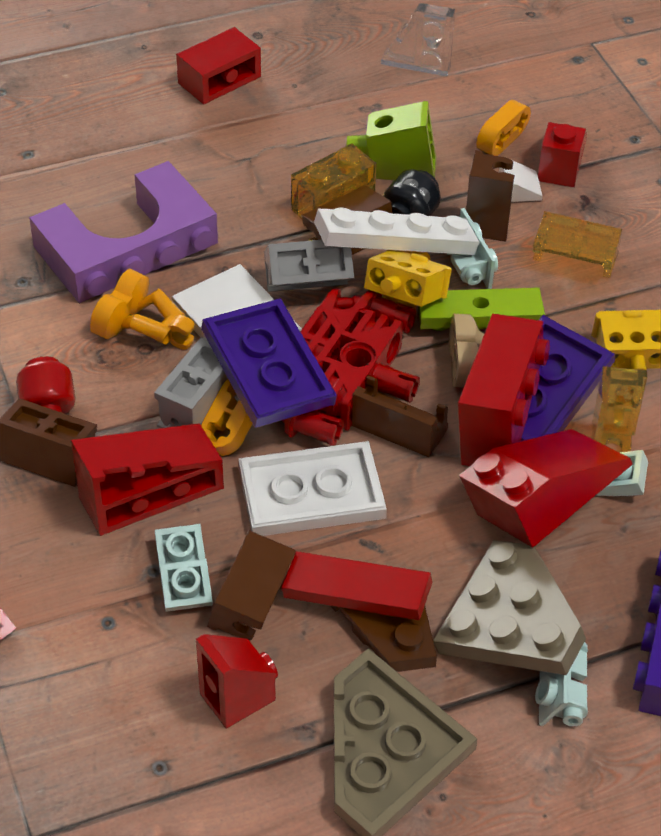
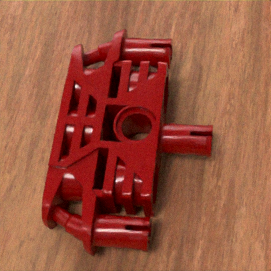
M340 288L332 289L300 332L337 395L334 405L282 420L285 423V433L293 438L300 432L335 446L337 440L339 441L343 429L348 431L352 426L353 393L358 386L366 389L368 375L378 380V391L411 403L413 397L417 394L420 377L404 373L390 366L401 350L402 332L407 334L413 327L417 313L416 308L382 298V294L368 290L364 295L341 297Z

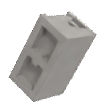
M323 240L268 244L264 251L268 292L347 285V279H354L351 247L325 246Z
M200 337L154 392V398L159 402L161 418L157 428L202 424L219 390L228 379L207 339Z

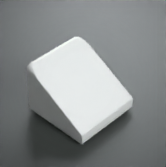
M513 161V169L511 170L499 168V172L515 175L511 202L542 201L543 196L535 170Z

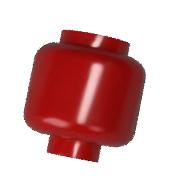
M49 356L29 360L25 367L17 374L18 399L20 398L64 414L73 409L76 397L72 372L68 366L59 362L58 359Z

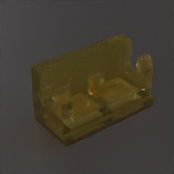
M544 211L533 244V260L541 262L544 252L603 265L604 272L602 276L611 278L619 254L622 229Z
M602 367L591 426L592 439L604 445L609 443L617 444L621 447L620 452L631 451L632 435L635 436L647 382V370Z

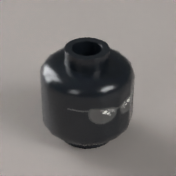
M415 169L403 171L390 184L383 195L391 201L392 214L410 215L411 213H421L431 216L439 207L441 201L437 180L427 171Z

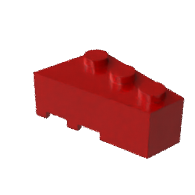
M492 313L458 401L461 465L471 466L479 457L485 455L492 448L521 441L532 396L536 395L538 389L540 365H546L549 356L550 341L543 339V321Z
M200 423L71 440L79 498L100 536L224 489L223 460Z

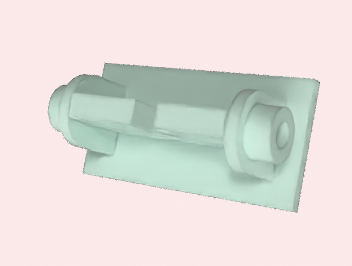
M462 208L460 217L467 219L479 240V245L475 255L452 254L451 262L463 282L469 285H476L482 280L487 289H492L494 272L498 270L496 253L486 245L478 223L473 222L465 208Z
M586 642L581 647L567 675L540 671V682L535 694L536 703L539 704L540 726H544L554 716L563 718V723L568 726H579L583 723V718L587 716V685L571 680V678L583 681L587 677L588 645Z

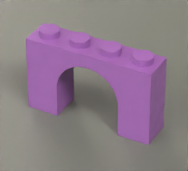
M169 161L134 174L137 204L154 223L149 229L138 235L127 238H107L94 234L80 222L65 203L29 217L34 248L78 303L115 288L119 278L127 269H133L145 275L218 243L217 213Z

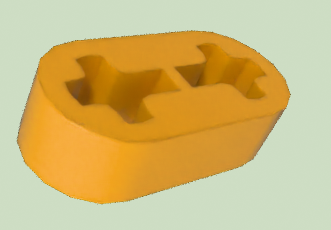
M509 100L484 123L477 137V148L489 155L498 156L525 130L531 115L530 107L516 100Z
M229 379L222 385L201 424L221 456L230 455L237 451L252 426V422L240 400L237 402L234 398L236 392ZM227 428L230 431L227 437L220 436L216 439L214 436L216 430L224 431Z

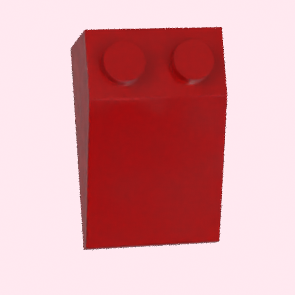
M568 429L492 448L485 455L479 457L459 477L478 516L533 548L633 464L630 457L574 429Z

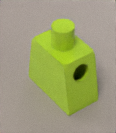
M428 101L372 112L368 115L366 135L347 136L346 144L349 159L370 158L372 175L376 179L395 180L403 171L409 169L427 171L435 178L436 152Z

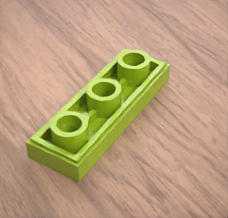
M540 288L448 290L446 299L440 298L423 307L417 306L420 329H433L436 331L450 328L453 313L470 314L474 318L478 329L487 328L492 313L539 320L542 315H545Z

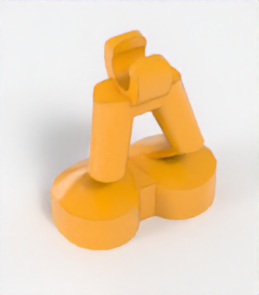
M127 269L121 275L114 291L100 298L91 315L90 331L105 339L115 337L123 329H132L162 344L167 345L170 342L182 350L188 349L194 342V336L191 334L194 330V321L186 317L185 313L161 289L158 288L148 295L149 277L133 269ZM154 304L165 319L162 322H158L137 313Z

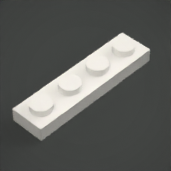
M340 207L335 209L318 208L314 220L325 246L475 255L479 245V240L467 219L454 215L435 217L426 216L421 213H411L410 215L392 214L382 210L363 212L351 211Z

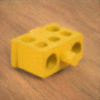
M386 250V252L368 259L364 288L423 307L440 298H447L452 268L430 261L427 257L416 253L408 254L398 250Z
M661 310L599 311L596 313L591 336L596 338L598 345L614 354H618L609 370L631 369L633 376L642 377L646 375L647 369L661 368ZM612 336L617 340L615 343L610 341ZM655 336L658 340L655 342L651 337ZM659 353L660 355L657 358L651 357L653 354Z

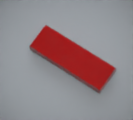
M296 551L281 589L284 598L420 620L433 582L431 572Z

